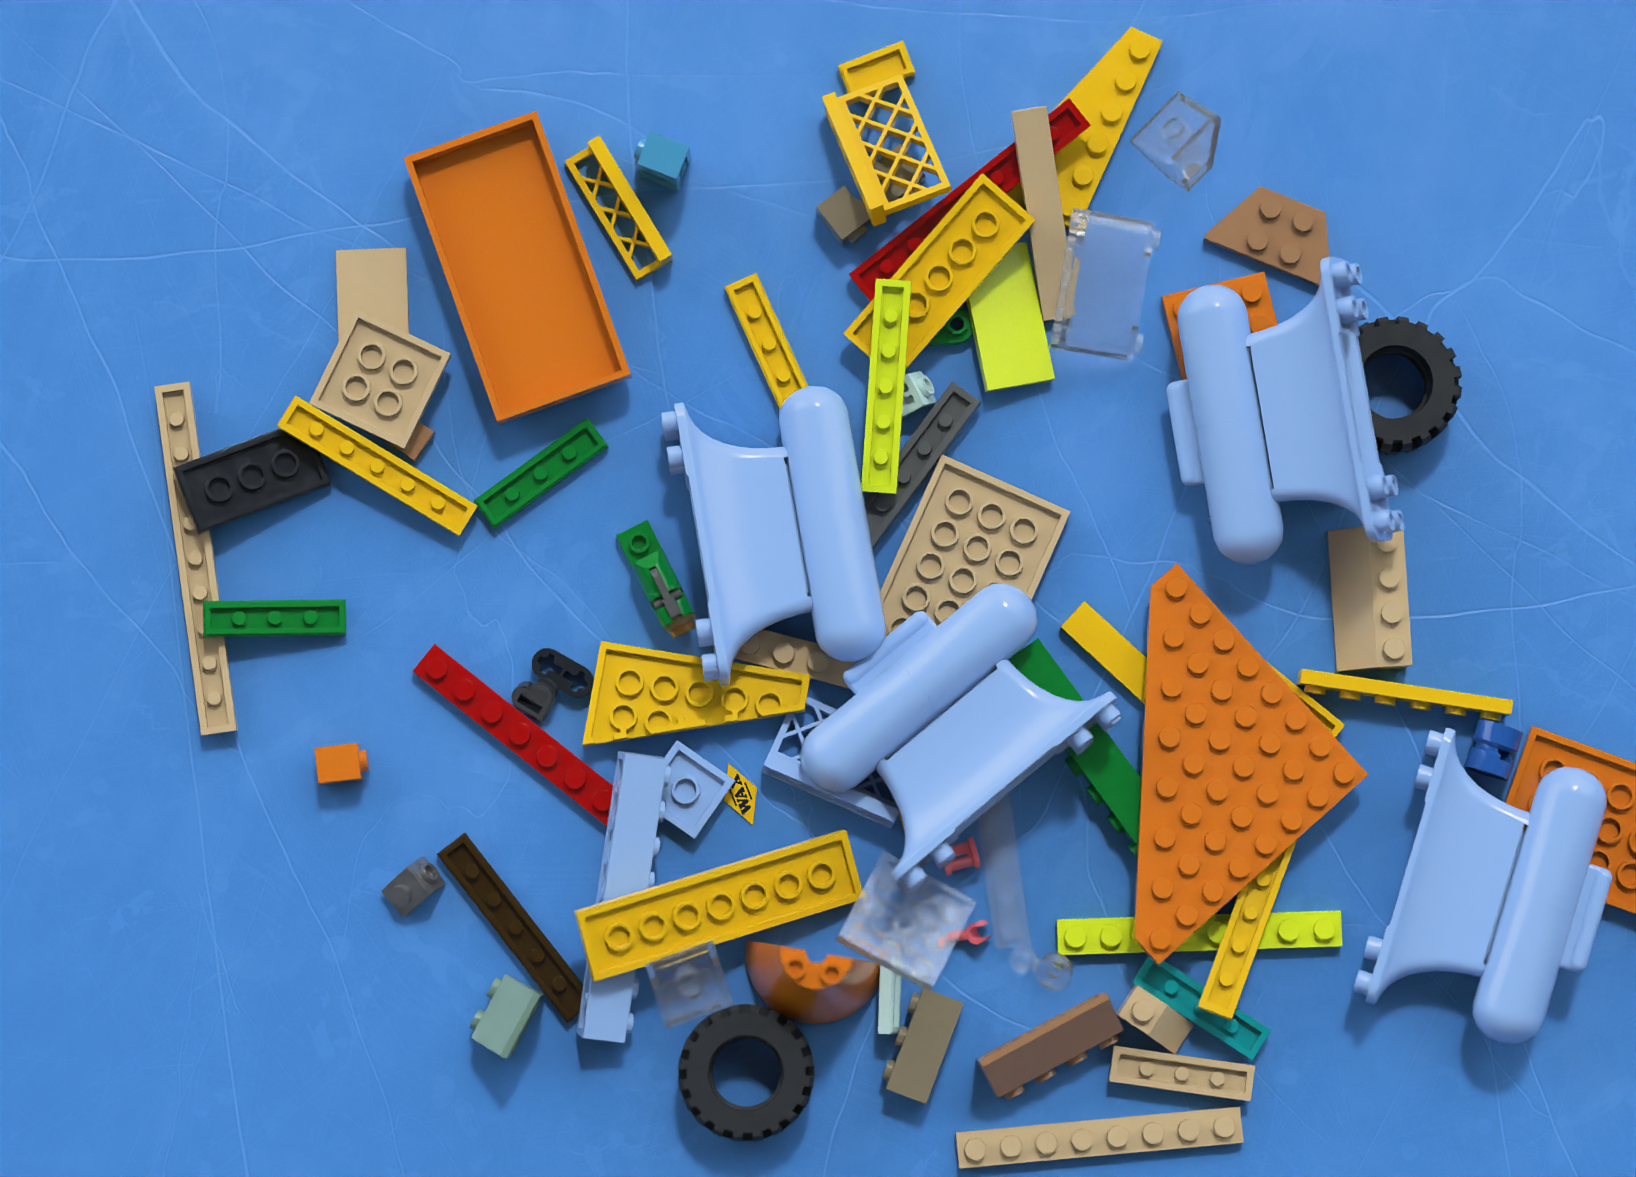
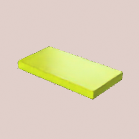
M1027 242L1015 244L966 300L985 392L1042 383L1055 379Z

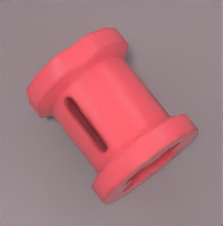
M973 837L967 838V842L950 846L956 856L966 853L968 855L954 859L944 867L947 877L951 876L953 871L967 867L981 868Z

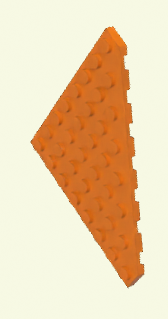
M1178 563L1149 588V621L1147 625V665L1144 691L1145 708L1142 734V772L1140 777V817L1138 823V860L1133 939L1157 965L1369 775Z

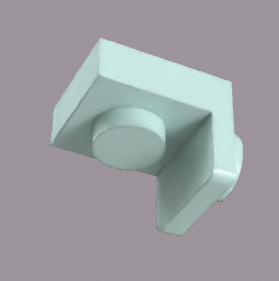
M921 371L905 375L902 418L936 402L933 396L934 387L930 379L923 375Z

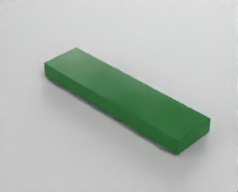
M586 418L474 499V502L492 527L497 529L609 448V446L590 420Z
M346 599L203 601V638L346 636Z

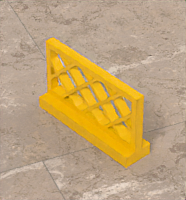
M902 74L837 97L835 92L822 96L826 117L873 227L887 222L886 216L952 191ZM899 87L902 95L897 105L881 100L884 92ZM859 101L870 105L864 118L850 113L847 106ZM877 107L892 112L887 125L870 120ZM899 115L914 121L909 133L893 128ZM866 127L882 132L876 146L862 141L861 137ZM889 135L905 140L899 153L883 148ZM911 143L925 147L926 153L921 161L905 156ZM867 151L872 153L870 158L868 156ZM878 155L894 160L888 174L874 169L873 165ZM901 163L917 169L911 182L895 177ZM924 171L938 176L940 184L929 188L917 183ZM879 179L882 180V181H884V183L882 184V186H881V184H880ZM890 184L907 189L902 198L888 202L885 194Z

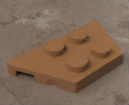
M1262 186L1256 189L1209 230L1203 239L1206 242L1317 287L1320 285L1321 260L1329 257L1326 212Z

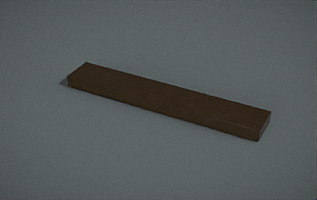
M464 832L437 853L438 857L568 1023L579 1014L583 983Z

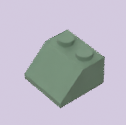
M505 974L502 980L496 977L486 995L491 998L486 1011L479 1009L469 1027L474 1030L471 1038L506 1059L511 1058L545 994L508 974Z

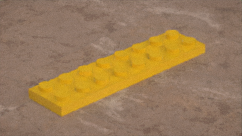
M842 829L575 910L574 915L592 980L598 981L865 898L846 830Z

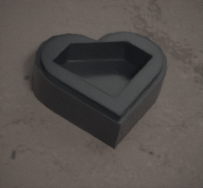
M539 678L534 683L524 681L519 683L513 690L511 695L512 702L519 710L543 722L558 696V687L555 682L548 678Z

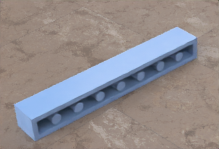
M618 751L596 904L654 887L655 875L654 872L650 871L652 858H657L660 847V838L656 836L658 822L661 823L665 814V802L661 801L663 787H667L670 780V766H666L667 759L658 756ZM588 963L586 964L576 1030L578 1035L587 1039L625 1043L626 1034H630L633 1027V1013H629L631 999H636L639 987V980L635 977L636 969L593 981Z

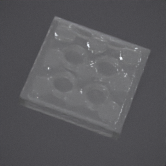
M883 851L835 941L930 992L977 901L928 874L926 875L929 880L915 892H912L905 883L897 886L891 878V873L900 862V859Z

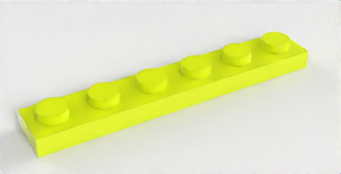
M876 279L861 483L862 491L897 494L912 281Z

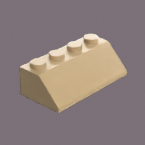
M1364 526L1327 531L1336 672L1397 669L1412 666L1404 530L1394 532L1392 539L1384 542L1370 541Z

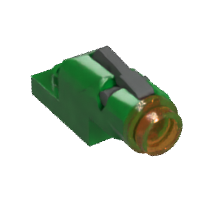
M646 520L617 534L616 537L664 632H669L673 640L696 628L694 619L697 617L649 521Z

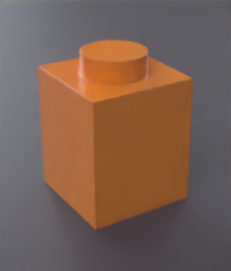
M358 743L314 748L318 783L321 785L364 780V771H369L367 750H361V746Z

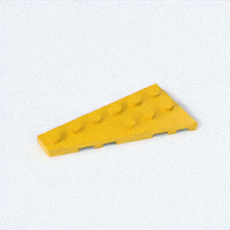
M1133 27L1128 29L1059 103L1061 105L1070 98L1091 125L1054 155L1064 225L1075 232L1078 231L1163 42ZM1020 182L1007 195L1025 209Z
M601 641L582 745L583 747L805 712L811 675L733 662L730 672V684L720 687L719 680L705 682L701 662L702 657Z

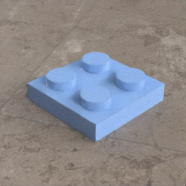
M676 740L664 758L667 759L666 766H670L669 784L667 787H663L661 801L665 802L664 818L695 839L735 780Z

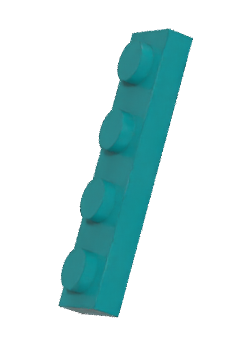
M1148 955L1131 982L1134 985L1140 986L1250 1060L1254 1059L1272 1031L1238 1008L1235 1009L1231 1021L1197 1008L1204 986L1164 960L1157 965Z

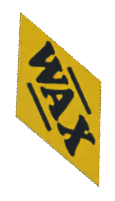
M728 763L727 775L734 779L735 782L725 795L724 801L753 825L757 787Z

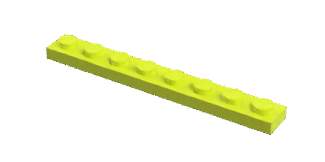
M1341 911L1270 913L1257 949L1343 946ZM1231 914L1213 915L1173 952L1218 950ZM1135 917L1056 920L1057 955L1144 953L1145 951L1133 939Z

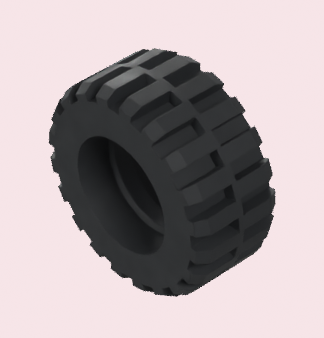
M1400 316L1393 320H1389L1388 317L1377 318L1374 322H1366L1359 326L1360 337L1358 339L1363 368L1370 360L1377 356L1396 354L1414 364L1420 372L1424 383L1423 399L1417 409L1411 414L1402 418L1390 419L1380 416L1371 410L1377 450L1385 452V455H1397L1400 452L1408 453L1414 451L1439 435L1448 426L1447 424L1450 419L1454 417L1458 409L1456 404L1461 398L1462 387L1459 386V379L1462 377L1460 366H1455L1453 359L1456 355L1452 347L1447 349L1442 343L1445 338L1438 332L1433 334L1428 331L1427 324L1420 321L1414 324L1409 322V318Z
M738 1004L719 1009L703 1019L693 1029L686 1039L679 1058L678 1083L688 1110L691 1111L695 1119L702 1126H705L712 1133L740 1142L764 1140V1138L775 1136L782 1132L799 1117L806 1107L814 1084L813 1056L803 1033L782 1013L762 1005ZM751 1038L763 1042L772 1049L779 1061L780 1080L776 1090L767 1100L754 1106H739L727 1101L718 1092L714 1084L712 1073L717 1054L725 1045L737 1039Z

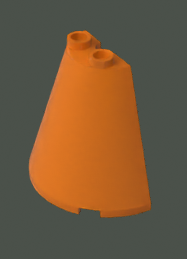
M746 940L745 960L754 988L764 1002L772 1009L794 1021L823 1024L841 1020L863 1007L880 985V963L829 954L823 962L813 963L807 958L806 950Z

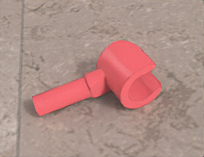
M980 920L969 925L966 930L939 936V942L943 945L968 940L970 943L978 945L989 940L992 936L981 937L978 934L977 928L988 924V921Z

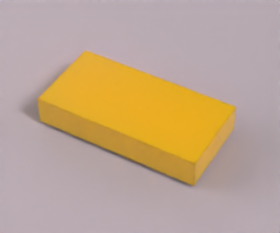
M903 41L838 65V70L847 93L902 74L904 79L916 74Z

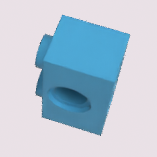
M650 131L647 140L640 139L633 158L636 159L635 165L638 167L639 177L678 192L690 164L691 154L689 146Z

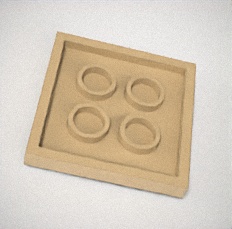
M355 308L309 404L406 450L452 355Z

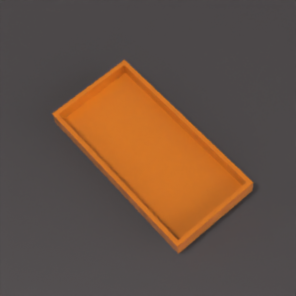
M537 110L403 157L499 425L632 378Z

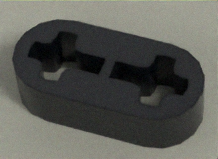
M543 648L533 656L532 669L539 678L551 679L559 690L574 698H584L592 692L594 677L586 667L551 648ZM550 655L555 656L554 663L562 668L561 673L557 674L552 670H548L546 674L540 672L542 666L538 663L541 657L547 659ZM566 672L574 676L584 673L586 675L584 681L588 684L587 688H578L576 692L572 691L573 684L564 678Z

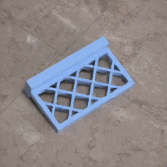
M807 697L806 706L814 710L818 721L799 728L795 715L787 714L761 773L891 829L899 813V807L896 801L892 802L881 797L876 784L884 782L882 777L874 779L871 773L867 777L869 781L855 786L846 792H830L819 788L808 778L802 768V763L799 761L801 760L800 755L791 758L778 752L783 740L796 735L802 747L804 741L802 733L816 728L825 720L822 718L821 713L830 716L837 710ZM792 722L795 730L786 733ZM871 786L874 793L865 790V788Z

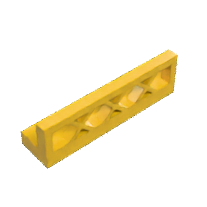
M599 135L587 142L588 147L567 159L565 164L636 281H639L671 262L673 257ZM593 155L599 165L597 178L591 179L581 176L575 165ZM602 173L605 174L609 183L601 181ZM586 183L595 185L593 194ZM599 186L614 189L617 194L614 209L600 206L596 201ZM621 202L627 212L619 211ZM604 212L613 214L611 224ZM617 216L633 220L636 226L632 239L618 236L615 232L614 227ZM638 232H640L645 242L637 240ZM622 242L631 244L629 253ZM635 245L649 248L656 260L638 270L632 260Z

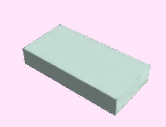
M880 962L878 1034H898L900 1030L901 962Z

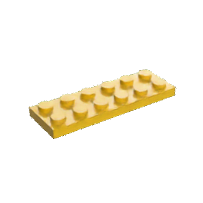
M983 173L890 279L912 281L906 369L1036 221L1035 218ZM874 298L843 333L869 357L871 354Z

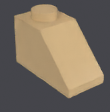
M1138 985L1133 986L1116 1012L1119 1018L1173 1054L1177 1052L1194 1026L1185 1017Z

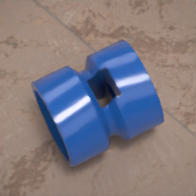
M1479 719L1473 735V739L1477 744L1475 747L1469 748L1464 767L1485 776L1508 781L1514 764L1510 755L1518 751L1523 733L1506 725Z

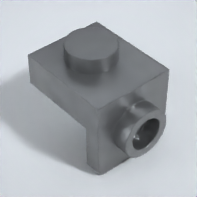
M421 857L406 867L381 892L404 918L432 893L440 889L445 884V881L439 875L437 868L429 863L425 857Z

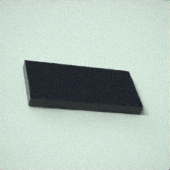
M276 429L173 467L172 469L198 535L331 486V481L319 452L281 429Z

